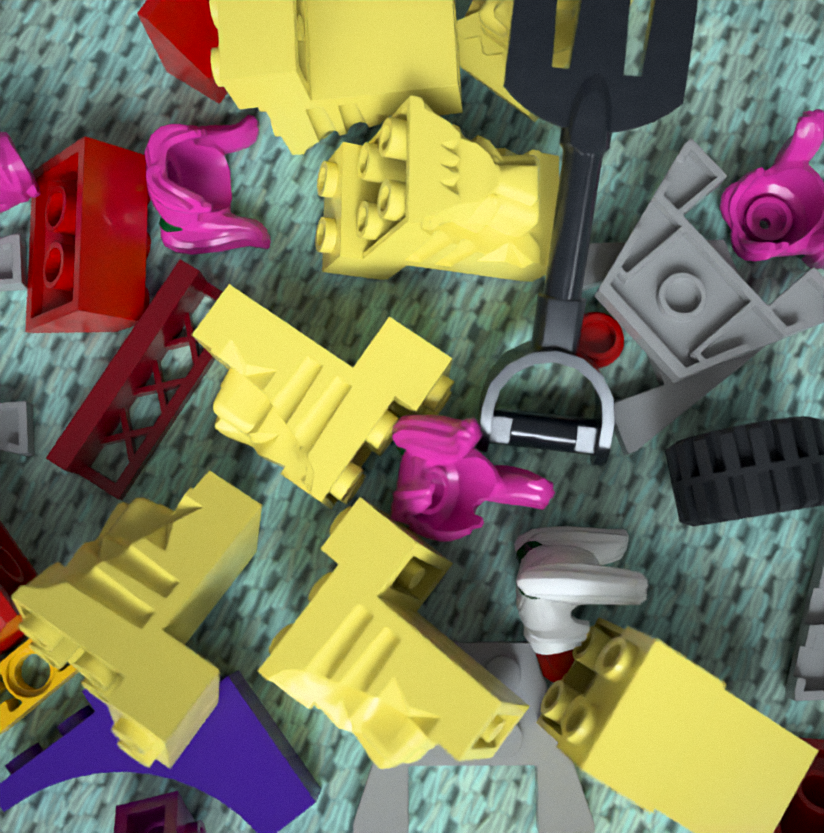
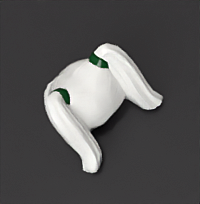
M555 526L531 529L517 537L514 547L520 568L516 580V605L524 625L523 635L535 653L544 655L557 654L581 646L590 631V621L579 620L572 616V610L578 605H640L641 602L647 599L648 581L641 572L601 566L620 560L624 556L629 541V535L626 530Z

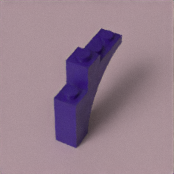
M239 670L225 679L219 673L218 704L170 769L157 759L148 768L124 752L117 745L120 738L111 731L115 724L108 705L85 688L82 692L91 706H85L57 727L62 737L44 750L38 742L7 763L5 767L10 776L0 783V807L5 812L31 795L49 786L73 778L114 772L151 774L179 781L218 799L237 813L257 833H278L317 802L322 790Z

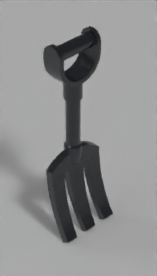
M513 0L503 87L526 110L554 126L561 127L559 144L563 149V158L544 293H539L537 297L532 340L505 352L488 371L481 392L477 422L482 436L475 444V448L479 452L487 453L489 444L585 454L590 455L592 465L605 466L607 463L615 425L614 397L596 363L579 349L586 299L582 298V290L602 159L604 154L610 149L612 133L636 129L655 122L683 104L698 0H651L638 76L624 75L631 0H579L567 68L552 67L557 0ZM559 363L575 368L593 383L595 390L593 419L495 408V404L500 390L512 376L534 364Z

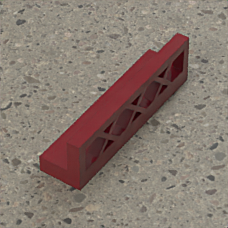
M180 259L45 459L64 471L84 477L118 500H123L215 361V358L206 349L200 355L199 342L192 336L195 331L192 314L204 296L216 302L223 291L208 283L198 269ZM184 326H185V327H186V331H187V336H186V337H182V338H177L178 335L180 334V332L182 331V329H183ZM190 346L193 367L187 376L164 382L161 361L168 350ZM152 374H154L155 384L145 386ZM177 389L171 400L168 402L166 391ZM158 393L161 415L154 426L133 430L129 409L136 398ZM121 422L123 433L112 435ZM146 436L137 450L135 439ZM125 441L129 463L116 482L91 467L104 446Z

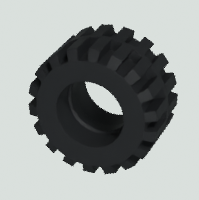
M796 416L738 425L681 439L665 450L679 523L695 527L824 505V420Z

